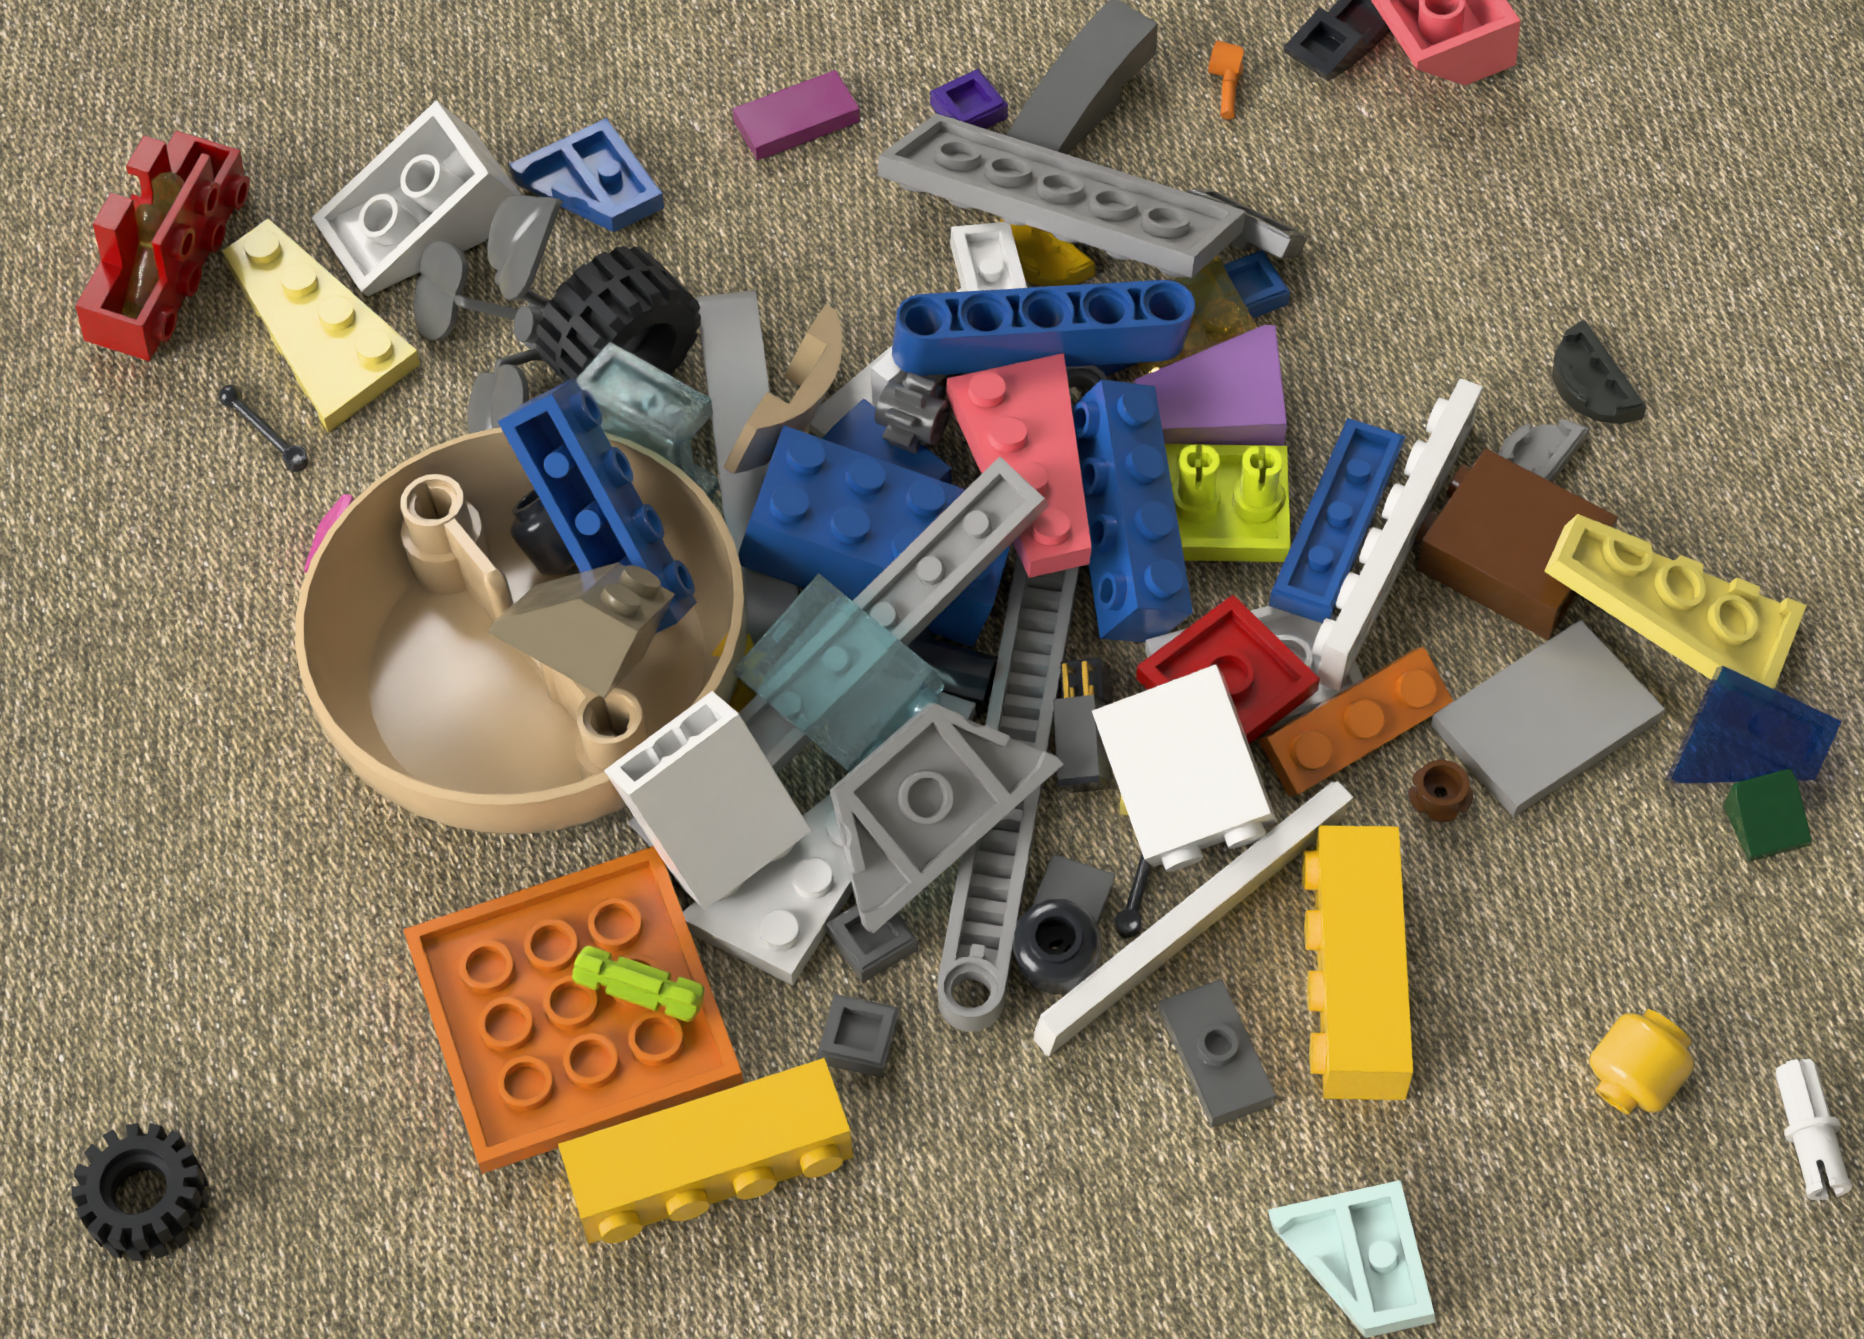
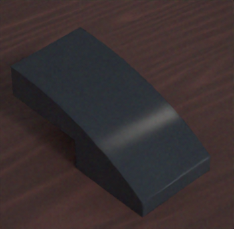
M1338 0L1328 12L1319 7L1286 43L1284 53L1325 80L1330 81L1362 59L1391 30L1371 0Z

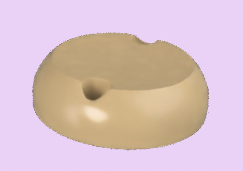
M501 427L463 435L433 446L400 463L373 482L340 515L328 530L314 554L301 586L295 619V648L305 691L317 721L342 759L366 784L387 800L418 816L448 826L479 832L531 834L557 831L589 823L626 807V803L604 770L713 691L729 704L736 690L745 658L748 629L747 595L736 546L718 509L706 493L685 472L650 449L628 439L605 433L611 446L618 447L627 457L633 471L632 484L642 503L649 504L658 514L664 528V537L662 539L674 561H681L688 569L694 582L695 593L693 596L697 602L677 624L654 635L643 659L605 698L488 633L493 621L535 585L570 576L566 571L551 576L541 574L510 534L511 526L516 518L512 513L513 507L534 487ZM728 633L721 657L712 656L711 653Z

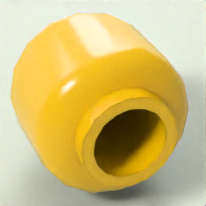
M1647 1009L1643 1015L1636 1013L1623 1014L1615 1021L1590 1055V1066L1594 1074L1601 1080L1595 1089L1596 1093L1611 1106L1626 1115H1629L1635 1106L1651 1113L1662 1111L1694 1069V1060L1688 1050L1692 1043L1690 1037L1669 1019L1653 1010Z

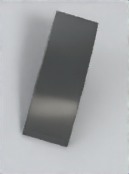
M1109 0L1089 20L1052 65L1022 108L1006 136L1068 154L1120 104L1121 88L1156 55L1158 23L1119 0Z

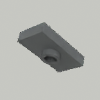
M1193 188L1187 191L1188 193L1246 211L1243 232L1230 245L1246 251H1251L1253 245L1280 258L1300 256L1307 240L1304 237L1305 234L1210 188Z
M1222 979L1160 1000L1159 1013L1211 1128L1275 1105L1276 1094Z

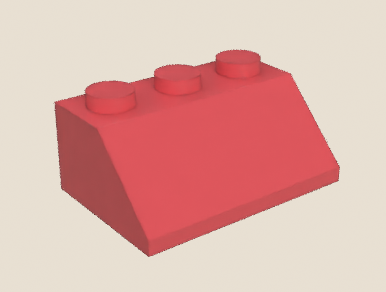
M1371 0L1417 70L1466 86L1516 66L1521 20L1507 0Z

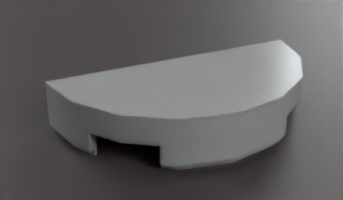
M1559 420L1558 425L1542 424L1532 428L1531 424H1526L1505 439L1498 455L1553 482L1585 442L1590 428L1569 420Z

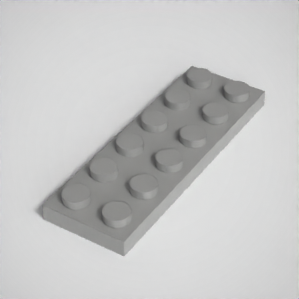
M937 113L882 152L878 160L877 176L897 182L905 190L928 192L949 199L953 205L960 208H977L1001 216L1003 221L1012 225H1029L1053 233L1055 238L1064 242H1081L1103 249L1109 256L1116 259H1133L1158 267L1162 273L1172 277L1193 278L1243 232L1245 210Z

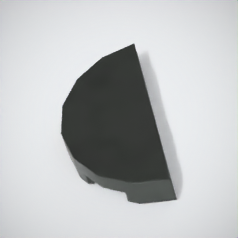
M1585 319L1566 330L1553 358L1552 379L1560 397L1576 412L1596 421L1623 424L1642 420L1647 408Z

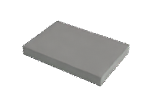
M1579 620L1434 713L1431 727L1514 818L1661 721L1665 708L1586 624Z

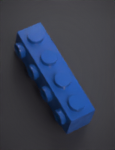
M572 378L520 405L497 421L579 571L585 572L618 562L624 566L634 565L650 571L660 580V586L675 594L656 633L677 624L697 603L693 596L695 593L693 579L685 565L679 560L674 561L662 539L664 537V528L658 514L649 504H643L632 484L633 471L625 454L618 447H612L601 427L602 414L594 397L587 390H581L575 378Z
M1101 379L1072 407L1092 547L1089 570L1100 639L1146 643L1147 639L1167 634L1193 613L1155 386Z

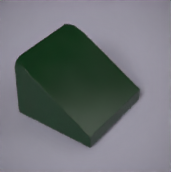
M1785 769L1740 781L1731 786L1723 808L1749 862L1810 846L1812 839L1798 782L1792 769Z

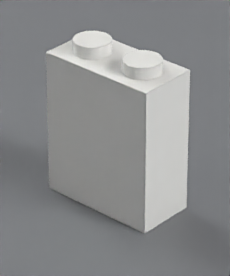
M1217 665L1092 711L1144 860L1151 866L1156 867L1163 864L1166 872L1188 867L1203 859L1202 849L1226 841L1229 849L1248 845L1266 836L1263 827L1277 822L1226 680Z
M713 691L604 770L678 884L705 911L716 902L731 897L738 891L744 881L768 863L787 855L796 842L811 832L805 819L739 713Z

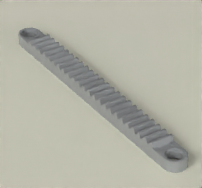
M1093 365L1066 367L1069 389L1072 387H1084L1091 390L1101 379L1108 380L1104 372ZM1017 553L985 726L1009 735L1010 738L1041 752L1049 753L1051 735L1054 729L1053 699H1058L1059 689L1061 688L1060 662H1065L1081 566L1029 578ZM1043 783L961 855L937 981L938 1009L943 1019L956 1029L968 1032L988 1028L1000 1018L1004 1008L1011 964L1014 958V931L1022 912L1023 896L1026 889L1027 873L1030 866ZM975 980L983 983L988 988L990 996L983 1005L976 1008H966L954 1001L951 995L953 989L961 982Z

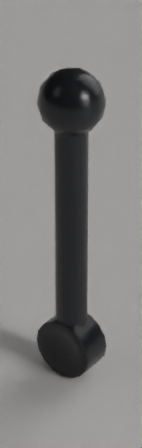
M235 385L222 387L219 391V401L223 406L235 408L282 453L284 465L288 470L298 472L305 469L308 465V456L302 446H291L242 399L243 395L239 387Z
M1142 853L1126 908L1117 913L1115 917V930L1124 938L1135 937L1141 930V917L1138 911L1151 869V865L1144 860Z

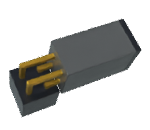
M1102 658L1060 662L1062 698L1053 699L1056 756L1064 764L1057 770L1058 786L1069 793L1111 789L1109 758L1092 713L1095 709L1113 703L1111 665Z

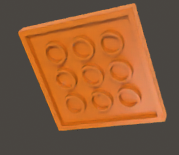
M654 846L403 929L481 1174L559 1148V1143L744 1084L741 1068L665 863ZM585 946H592L612 953V961L617 962L619 956L671 973V981L677 982L679 976L702 984L705 988L702 1007L693 1021L686 1022L666 1015V1007L660 1006L657 1012L608 995L605 992L607 988L601 985L599 990L596 991L576 984L572 979L575 960Z

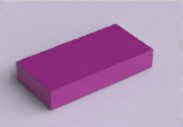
M836 70L732 108L734 123L757 161L860 122V108Z

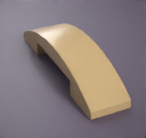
M825 304L807 331L784 375L785 378L800 386L791 402L788 404L771 393L766 392L746 422L723 468L735 474L768 464L771 461L783 425L805 433L831 386L841 361L842 332L835 309Z

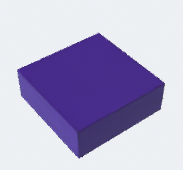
M979 69L930 91V105L940 115L984 129L1008 118V104Z

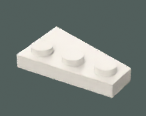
M830 794L803 815L811 832L796 842L787 855L768 863L744 881L735 894L725 900L716 902L706 911L696 901L683 911L692 935L792 986L794 985L825 936L826 922L837 917L853 892Z

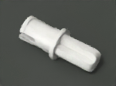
M1811 1059L1787 1061L1786 1064L1776 1069L1775 1075L1789 1126L1784 1130V1135L1787 1141L1793 1142L1806 1185L1807 1198L1810 1200L1830 1199L1823 1177L1824 1170H1826L1830 1187L1834 1188L1836 1197L1842 1196L1852 1190V1183L1848 1179L1836 1133L1841 1129L1840 1121L1838 1118L1831 1117L1817 1065Z

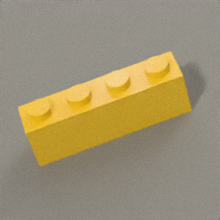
M1319 825L1314 850H1304L1302 858L1303 890H1314L1315 910H1306L1305 949L1317 950L1318 971H1308L1307 1007L1308 1011L1320 1012V1033L1310 1034V1073L1322 1074L1323 1099L1406 1100L1413 1075L1399 827Z
M825 1058L558 1144L588 1245L601 1240L608 1244L623 1242L638 1235L644 1226L668 1218L672 1221L690 1220L705 1213L709 1209L710 1204L735 1196L739 1199L757 1198L773 1190L777 1182L802 1174L809 1178L824 1176L838 1169L844 1160L853 1158L851 1130Z

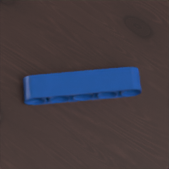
M1170 280L918 294L902 301L897 309L892 357L895 364L902 371L912 372L920 376L974 373L1064 353L1066 367L1165 361L1178 356L1185 347L1195 310V300L1192 293L1184 285Z

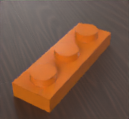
M1423 646L1411 650L1259 739V742L1288 796L1299 795L1433 716L1434 713L1452 703L1453 699Z

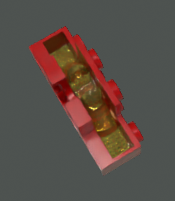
M175 130L167 146L164 141L143 135L126 165L128 174L139 177L141 196L131 194V197L127 198L110 192L93 222L101 261L75 305L84 341L147 361H151L161 341L167 342L171 338L176 327L177 312L186 296L192 297L196 293L201 281L203 264L210 252L216 253L220 249L226 233V223L234 209L239 210L243 207L250 187L249 177L244 175L241 150Z

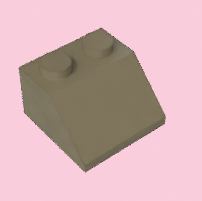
M618 562L535 585L493 621L488 633L605 698L643 659L675 594L660 586V580L650 571L634 565L624 566Z

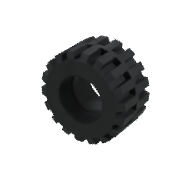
M626 246L616 247L609 254L604 251L594 256L592 261L586 265L582 264L573 271L574 274L567 281L562 282L557 288V293L553 299L546 304L542 312L545 316L537 326L536 334L539 338L536 341L537 351L541 354V358L564 382L575 378L580 389L587 390L594 397L602 411H613L611 399L613 397L621 398L626 392L635 389L636 386L654 391L661 384H664L688 356L687 352L694 345L698 336L695 332L701 325L698 301L649 252L636 246L628 249Z

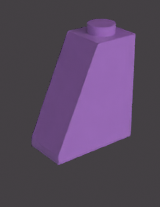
M1275 325L1260 326L1134 380V384L1155 386L1165 444L1284 446L1287 421Z

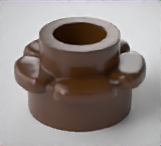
M1431 761L1416 771L1412 777L1414 785L1408 791L1409 801L1417 812H1425L1432 821L1441 823L1453 821L1457 818L1459 812H1466L1473 802V790L1469 787L1468 775L1462 767L1452 761ZM1442 790L1446 792V796L1440 798L1434 792Z

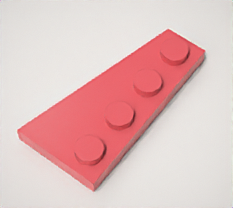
M1064 353L947 378L946 397L950 402L981 474L1001 457L1045 498L1049 506L1013 541L1028 577L1032 578L1088 565L1090 563L1092 547Z

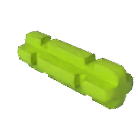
M585 946L575 960L572 979L576 984L596 991L599 990L601 985L607 987L605 990L606 994L657 1012L660 1006L666 1007V1015L686 1022L693 1021L702 1007L705 988L702 984L680 976L677 982L671 981V973L619 956L617 962L612 961V953L592 946Z

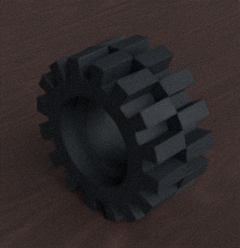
M138 1123L125 1125L126 1138L120 1140L113 1129L102 1135L108 1144L106 1149L101 1152L94 1144H91L84 1152L91 1164L87 1167L77 1163L73 1175L80 1186H71L72 1199L78 1207L75 1210L93 1239L100 1247L104 1245L111 1255L121 1259L123 1252L126 1251L132 1261H145V1250L151 1249L156 1259L169 1255L165 1247L166 1242L174 1239L179 1248H181L189 1241L184 1231L188 1225L199 1230L204 1219L198 1209H208L210 1197L204 1187L209 1186L206 1174L189 1145L186 1146L183 1138L172 1130L167 1136L162 1125L150 1123L147 1134H144ZM144 1170H154L166 1177L167 1188L165 1195L151 1209L138 1214H128L117 1208V1189L128 1177Z

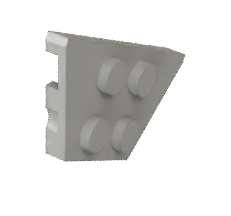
M928 703L830 789L861 923L868 932L875 933L1064 765L1060 759L1050 753L1041 752L1010 738L1009 735L993 728L964 718L963 715L936 703Z

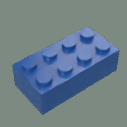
M783 425L738 552L740 565L850 604L965 489ZM1010 545L927 626L933 634L974 647L993 607Z

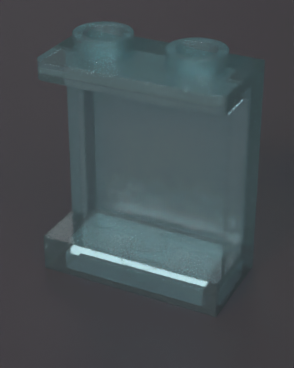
M609 342L576 379L580 389L587 390L596 400L602 414L601 427L603 431L628 439L658 453L685 472L710 499L719 488L718 477L693 463L690 439L713 414L711 398Z
M819 573L733 669V673L755 696L758 695L837 762L847 774L928 703L939 705L941 701L939 693L944 688V684L935 669Z

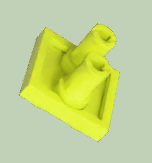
M1165 444L1184 561H1285L1291 548L1287 446Z

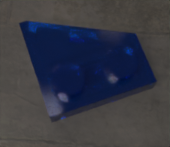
M1719 666L1715 670L1665 780L1674 784L1740 782L1785 769H1792L1797 781L1815 780L1842 721L1732 669Z

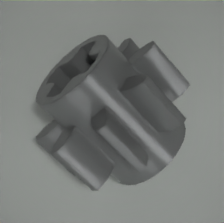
M912 372L908 373L905 385L890 381L883 389L875 410L876 424L886 427L882 439L889 441V444L914 454L917 453L921 441L930 445L937 444L945 432L951 413L950 402L940 399L943 387L936 385V381Z

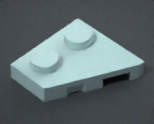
M1401 1180L1268 1210L1273 1230L1366 1338L1436 1322Z

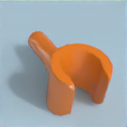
M1217 40L1211 53L1208 73L1223 76L1220 116L1228 120L1233 119L1235 116L1236 86L1243 73L1242 60L1244 50L1239 45Z

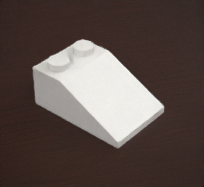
M436 100L323 206L312 219L360 291L366 296H370L419 273L422 253L429 244L435 241L453 243L462 252L485 242L489 238L491 224L500 204L508 197L521 194L475 130Z

